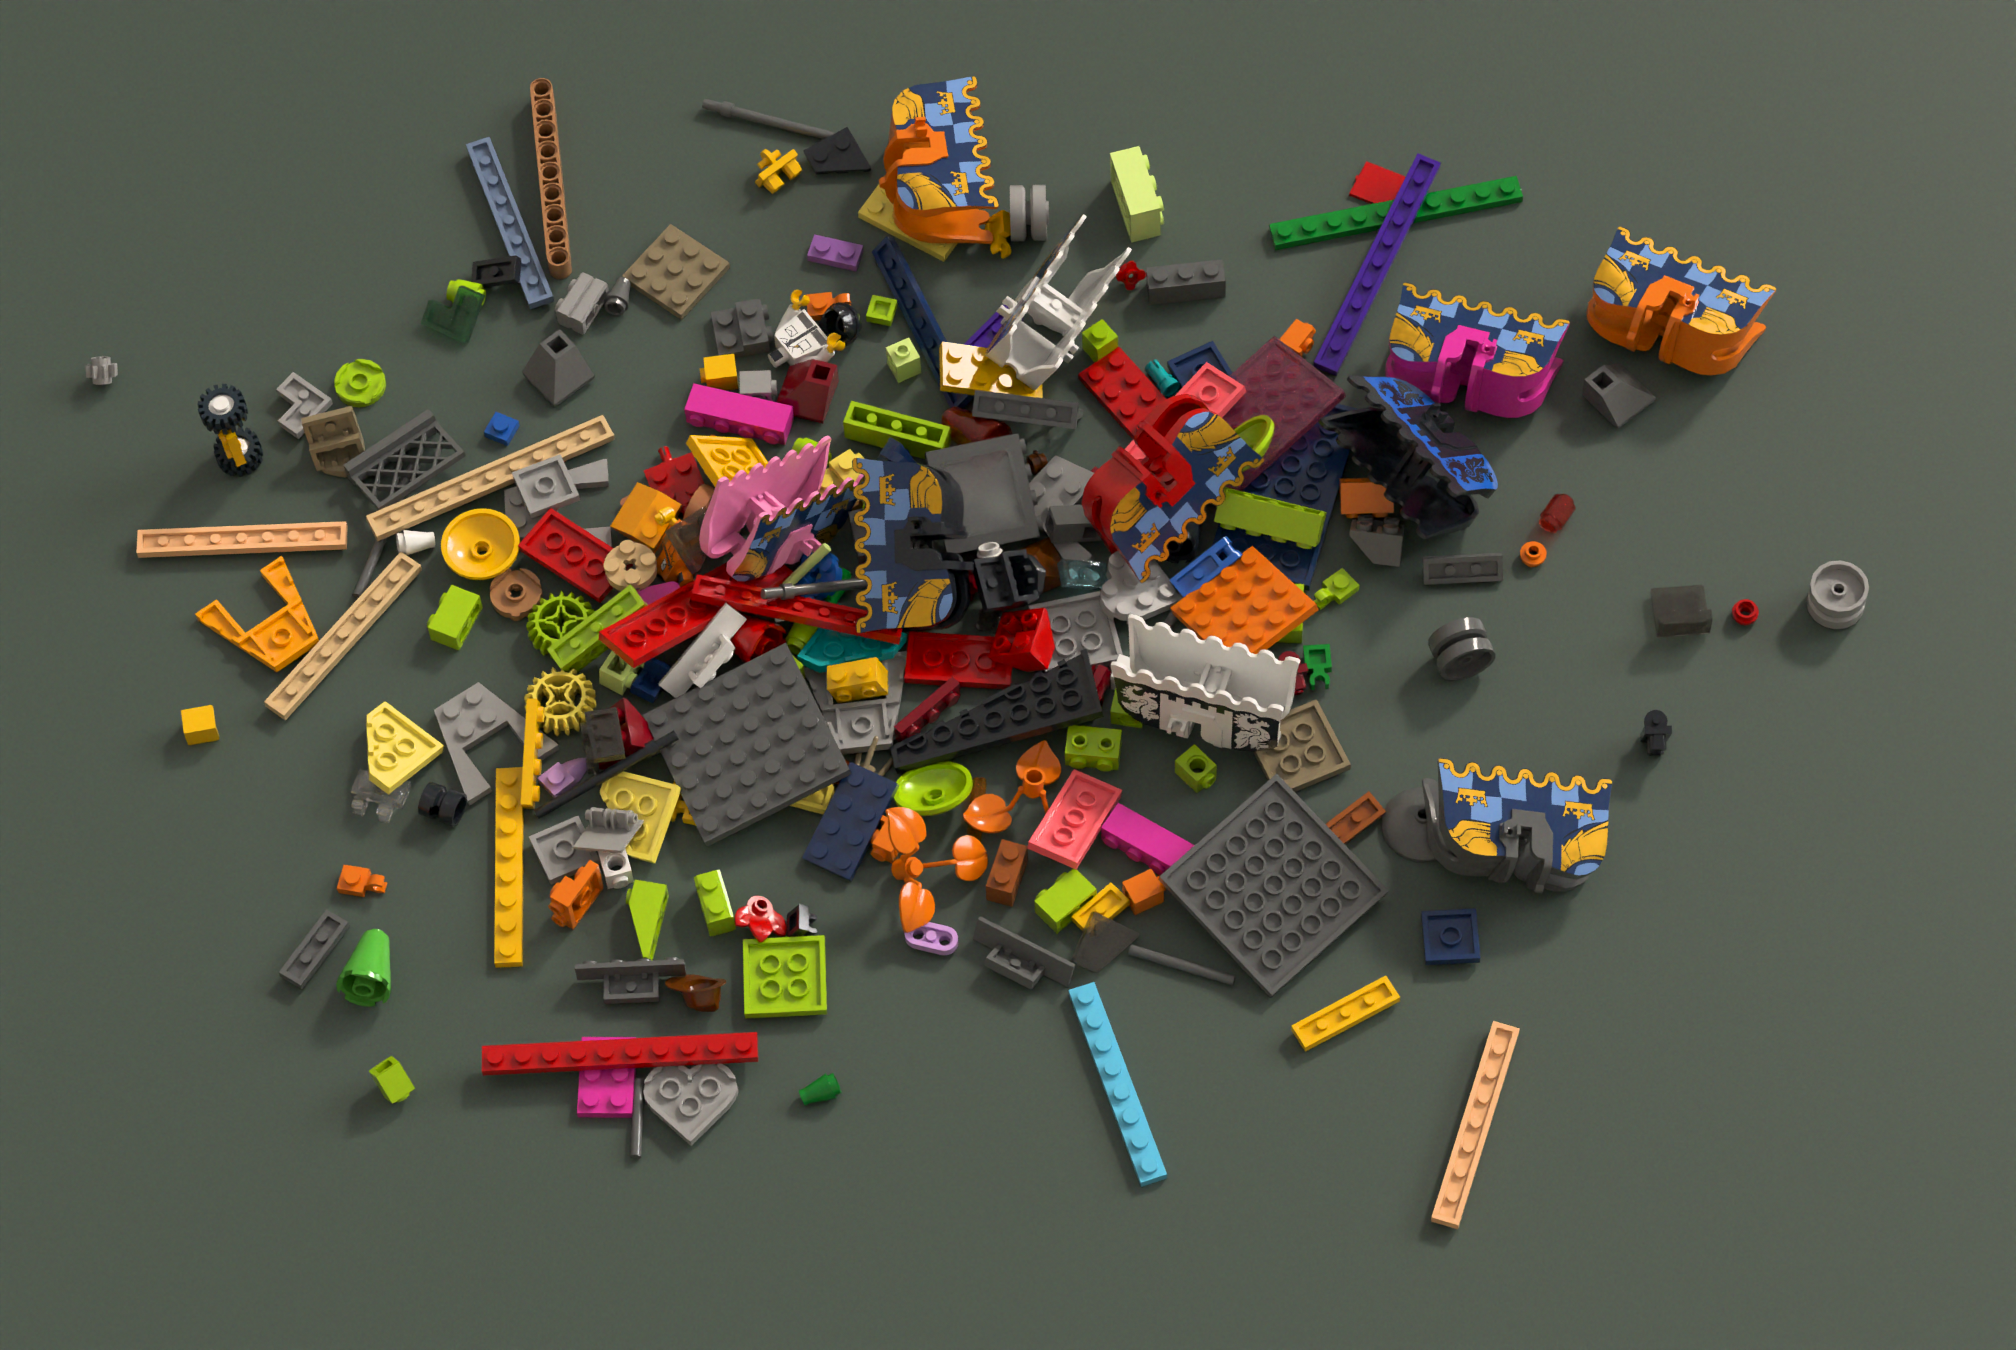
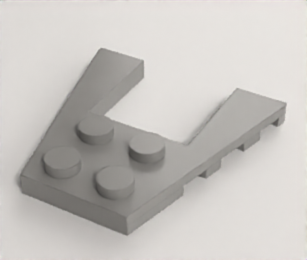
M1056 455L1029 483L1030 490H1035L1038 505L1034 506L1035 515H1040L1043 529L1046 533L1045 522L1049 507L1080 505L1084 488L1090 477L1094 474ZM1078 542L1053 543L1075 577H1078L1095 559Z
M607 459L568 470L576 489L609 486ZM516 486L504 490L505 515L515 524L521 542L545 514L531 519ZM611 527L584 529L612 547Z
M907 651L898 652L892 659L882 660V664L888 670V695H886L885 699L833 704V697L827 691V672L819 673L804 666L807 682L842 755L868 752L874 736L879 737L875 751L891 749L890 747L893 746L895 737L894 726L897 724L904 686Z
M479 682L434 709L464 794L467 795L469 806L491 793L492 790L465 752L506 726L511 728L523 746L525 736V718ZM544 733L543 748L538 749V759H541V761L559 750L558 744Z

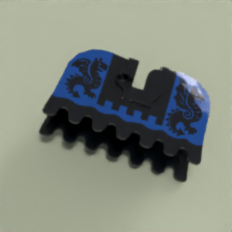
M1349 375L1347 381L1353 387L1366 391L1365 400L1373 407L1346 411L1323 418L1320 417L1318 420L1319 424L1324 429L1334 431L1339 435L1336 438L1337 444L1354 452L1352 456L1353 462L1370 470L1368 474L1369 480L1386 488L1384 492L1385 498L1403 507L1400 510L1401 516L1419 525L1416 532L1421 538L1427 539L1437 535L1457 532L1469 527L1479 514L1478 505L1471 495L1480 494L1489 499L1498 488L1495 473L1487 459L1478 450L1477 445L1465 435L1453 432L1455 422L1449 414L1442 412L1439 409L1441 406L1439 403H1434L1428 395L1414 385L1393 377ZM1429 469L1434 477L1440 479L1439 482L1429 476H1425Z

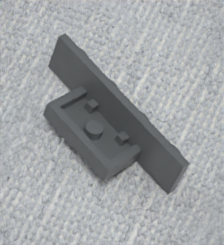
M981 916L978 918L973 940L993 949L986 957L984 966L1031 990L1043 975L1066 987L1070 985L1076 964Z
M676 957L654 961L641 958L631 962L616 959L608 963L584 961L582 964H575L577 980L604 979L605 1004L659 1002V977L686 976V966L684 959Z

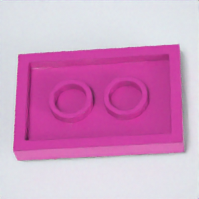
M582 1037L581 1041L629 1039L636 1037ZM636 1068L579 1071L577 1116L632 1118Z

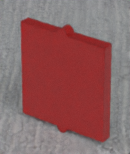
M1366 161L1360 174L1355 176L1356 182L1349 196L1370 204L1394 200L1406 176Z

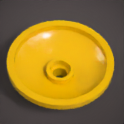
M474 509L460 514L449 523L442 536L441 551L448 567L459 576L472 580H485L496 577L509 569L518 556L520 538L515 524L506 515L492 509ZM481 551H486V552H487V553L484 554V555H479V553H480Z

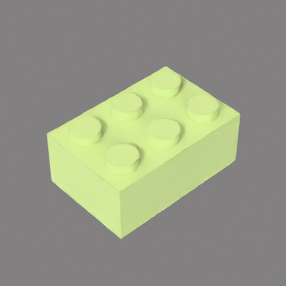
M1139 146L1110 153V181L1131 243L1160 236L1161 225H1164L1161 212L1164 211L1161 196H1156L1155 190H1157L1156 181L1153 175L1149 176V160L1147 155H1142Z

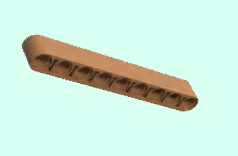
M538 78L530 85L546 256L550 275L555 279H565L572 272L556 105L551 82L545 78Z

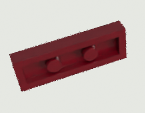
M951 677L894 726L895 739L901 742L917 733L919 734L924 726L935 722L945 708L954 706L961 696L960 683Z

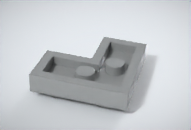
M294 372L276 389L277 395L293 405L278 420L279 426L297 439L305 433L301 418L324 413L333 404L330 397Z

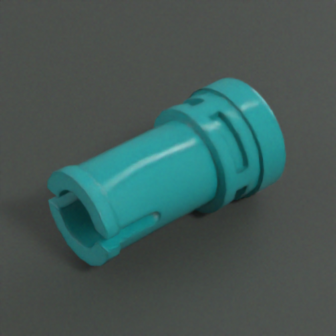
M1158 360L1150 361L1145 366V372L1155 381L1157 388L1165 398L1173 396L1179 390L1180 383L1165 371Z

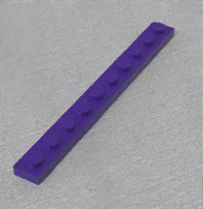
M1417 153L1314 360L1313 367L1335 376L1338 375L1440 169L1441 162Z

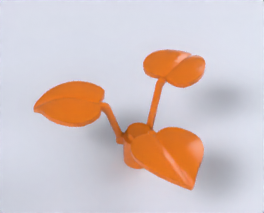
M1046 740L1028 749L1018 760L1016 774L1023 783L1022 786L1018 787L1016 795L1008 806H1006L1005 801L1001 797L994 794L981 795L971 802L968 809L963 813L964 820L971 827L985 833H999L1006 830L1012 823V817L1008 812L1013 809L1022 794L1032 799L1040 796L1046 815L1049 807L1046 791L1043 790L1044 785L1054 783L1061 774V764Z
M894 807L885 810L888 818L889 838L894 849L905 855H901L899 859L892 863L891 870L897 880H904L905 883L899 894V912L903 931L908 933L927 924L935 912L933 895L929 890L922 889L921 882L914 880V878L920 876L924 868L956 864L955 872L957 877L963 881H972L978 879L985 872L988 865V855L986 849L977 838L966 835L959 837L953 844L952 853L954 859L922 864L919 859L911 856L919 850L918 843L922 842L926 837L924 820L917 812L911 809Z

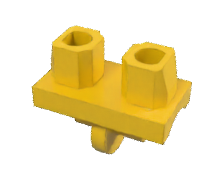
M767 149L760 152L762 160L757 165L761 170L766 166L768 168L758 174V179L755 180V183L759 188L764 185L768 191L774 194L784 185L777 175L781 171L790 180L797 177L802 169L796 161L798 156L796 151L792 149L779 160L776 159L781 156V153L777 149L772 153Z

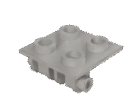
M592 807L585 812V819L589 820L590 824L574 844L573 849L622 853L644 821L638 820V815L632 810H611L606 808L604 811L603 808Z

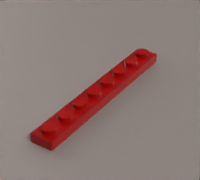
M696 575L691 596L692 601L720 607L727 603L739 611L898 645L900 643L903 628L858 633L856 631V622L859 618L867 615V610L801 596H795L793 599L781 600V598L762 599L761 589L764 588Z

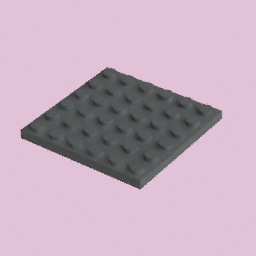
M786 643L707 682L702 688L697 687L643 714L655 741L673 730L679 738L678 741L663 748L661 754L676 785L682 788L680 793L707 847L852 774Z
M1277 773L1160 875L1158 879L1270 998L1389 892Z

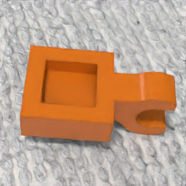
M832 292L806 294L810 299L807 305V313L814 321L821 320L825 311L834 303L843 302L851 305L849 293L839 294L835 298H833Z
M343 865L337 891L341 894L365 897L366 890L385 893L387 882H384L385 877L382 875H371V871L368 868Z

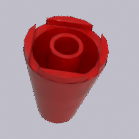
M741 614L747 620L730 639L735 647L733 652L744 663H747L786 643V640L782 638L783 633L786 634V632L777 623Z

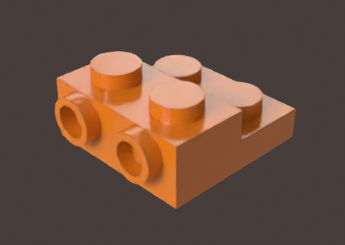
M589 860L585 867L581 866L578 869L574 880L565 876L560 883L557 882L550 892L551 903L548 907L554 912L551 917L554 923L561 927L566 925L573 930L604 888L598 864Z

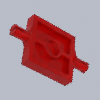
M664 446L666 455H664L662 447L658 450L662 463L643 471L651 488L682 504L681 512L684 517L692 496L704 484L692 452L678 458H672L669 447Z

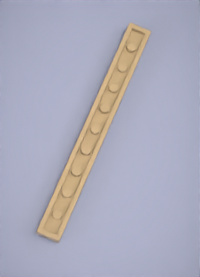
M601 415L366 516V520L376 540L380 541L515 483L512 476L514 471L561 454L563 461H567L613 441L614 434L605 417Z

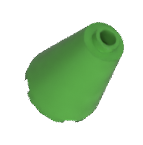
M371 929L363 933L337 979V991L340 993L341 990L346 994L345 999L351 1003L371 1007L375 1006L376 1002L382 1000V1004L386 1003L390 997L389 937L380 929Z

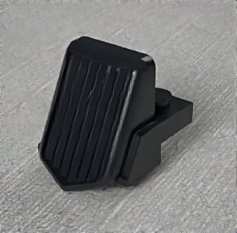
M1026 549L1002 552L999 556L974 559L972 561L974 562V570L972 571L983 612L994 611L996 615H1001L1038 600L1043 592L1046 570L1034 556L1027 555Z

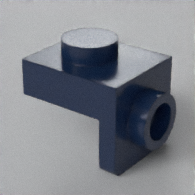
M654 657L646 661L642 671L632 683L630 692L654 703L663 690L658 683L671 669V666Z

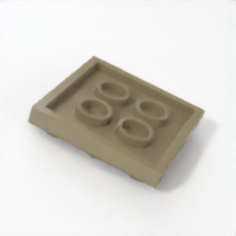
M670 224L622 277L627 278L631 282L632 288L683 320L730 269V263Z
M1317 699L1291 709L1289 714L1280 720L1281 738L1277 747L1270 750L1253 752L1268 781L1277 773L1294 792L1351 769V764Z

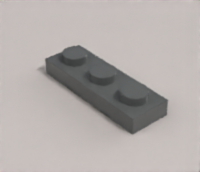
M1502 553L1422 556L1424 585L1503 581Z
M326 909L279 971L280 977L303 989L349 929V922Z

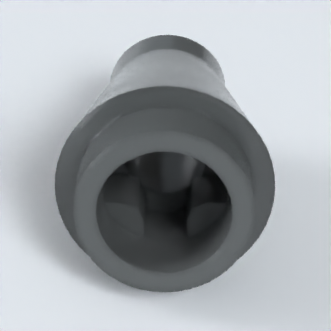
M617 278L614 286L604 299L605 310L612 315L619 316L628 310L631 282L627 278Z

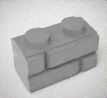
M584 272L579 275L577 280L573 279L568 286V294L564 299L560 298L555 306L558 323L582 335L585 334L604 305V299L609 293L608 284L597 278L594 279L593 276Z

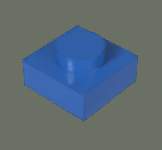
M495 412L484 431V436L508 446L520 426L519 421Z

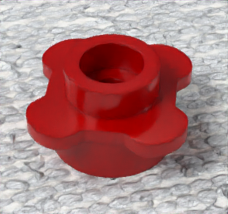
M1128 261L1123 264L1116 274L1117 281H1122L1127 290H1133L1136 284L1146 277L1145 271L1140 270L1134 261Z

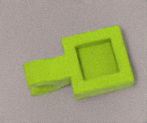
M1341 568L1322 582V589L1314 594L1316 598L1314 602L1319 610L1326 607L1333 600L1340 605L1358 592L1360 585Z

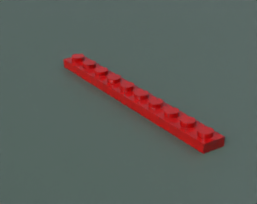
M757 1032L482 1046L483 1076L758 1062Z

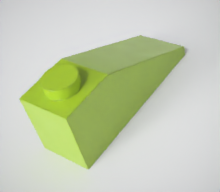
M635 880L633 889L629 888L627 891L626 904L630 907L642 957L653 961L669 898L667 885Z

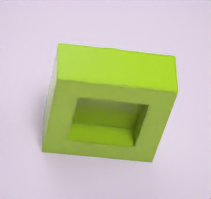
M872 295L866 314V321L891 326L898 306L897 300Z

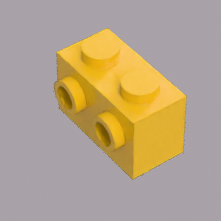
M877 657L827 666V691L838 703L888 695V670Z

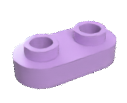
M928 922L911 932L904 933L906 943L914 949L939 955H949L958 947V935L953 928ZM921 934L923 938L915 939L914 936ZM943 940H947L950 942L946 946L940 944V942Z

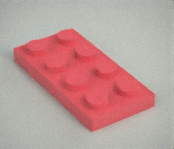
M1074 769L1029 840L1027 849L1077 870L1101 831L1102 825L1120 800L1122 790Z

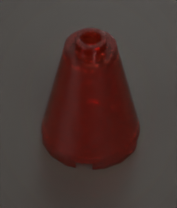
M957 406L947 409L941 418V424L950 427L951 438L957 445L1012 435V430L1006 423L996 419L972 416V411ZM999 450L968 458L976 467L990 469L997 465L1007 452Z

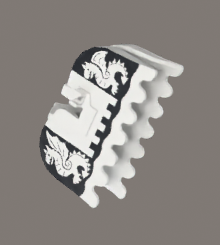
M1133 614L1129 615L1130 668L1133 673L1129 672L1124 664L1116 661L1111 662L1118 703L1124 712L1145 725L1167 730L1169 734L1176 732V736L1184 738L1189 737L1195 723L1201 724L1202 739L1219 748L1225 747L1238 751L1254 752L1270 750L1278 746L1281 738L1280 720L1289 714L1292 706L1300 659L1289 656L1284 661H1279L1268 650H1260L1258 654H1253L1242 643H1234L1232 647H1226L1223 645L1222 640L1216 636H1208L1206 640H1200L1192 630L1183 629L1180 633H1174L1166 623L1157 622L1155 626L1151 627L1145 624L1143 618Z

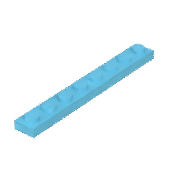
M1095 982L1068 990L1070 1000L1140 1186L1143 1187L1167 1179L1165 1167Z

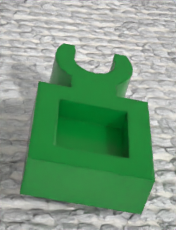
M1330 644L1303 646L1304 664L1307 663V674H1311L1309 681L1310 689L1315 690V682L1318 680L1325 683V689H1329L1330 678L1327 673L1332 672Z

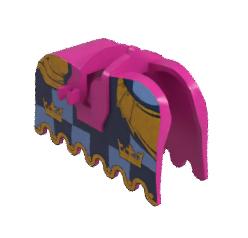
M1406 282L1403 283L1400 303L1390 333V355L1386 362L1385 375L1386 377L1397 378L1414 385L1428 395L1434 403L1439 404L1454 401L1460 384L1466 385L1468 387L1465 410L1473 412L1480 410L1495 416L1519 418L1533 413L1542 405L1554 378L1563 365V360L1555 357L1570 322L1566 319H1556L1551 325H1546L1543 322V316L1539 313H1531L1526 319H1521L1518 317V311L1513 307H1506L1502 312L1495 313L1492 304L1488 301H1481L1475 307H1470L1467 304L1466 297L1462 295H1456L1450 301H1445L1442 299V293L1437 289H1431L1425 295H1419L1417 287Z

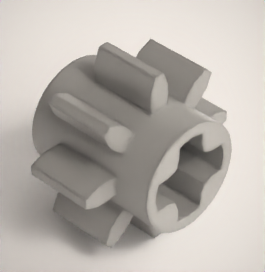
M109 356L92 357L91 364L85 365L86 378H92L93 384L96 385L112 383V377L118 375L117 363H111V357Z

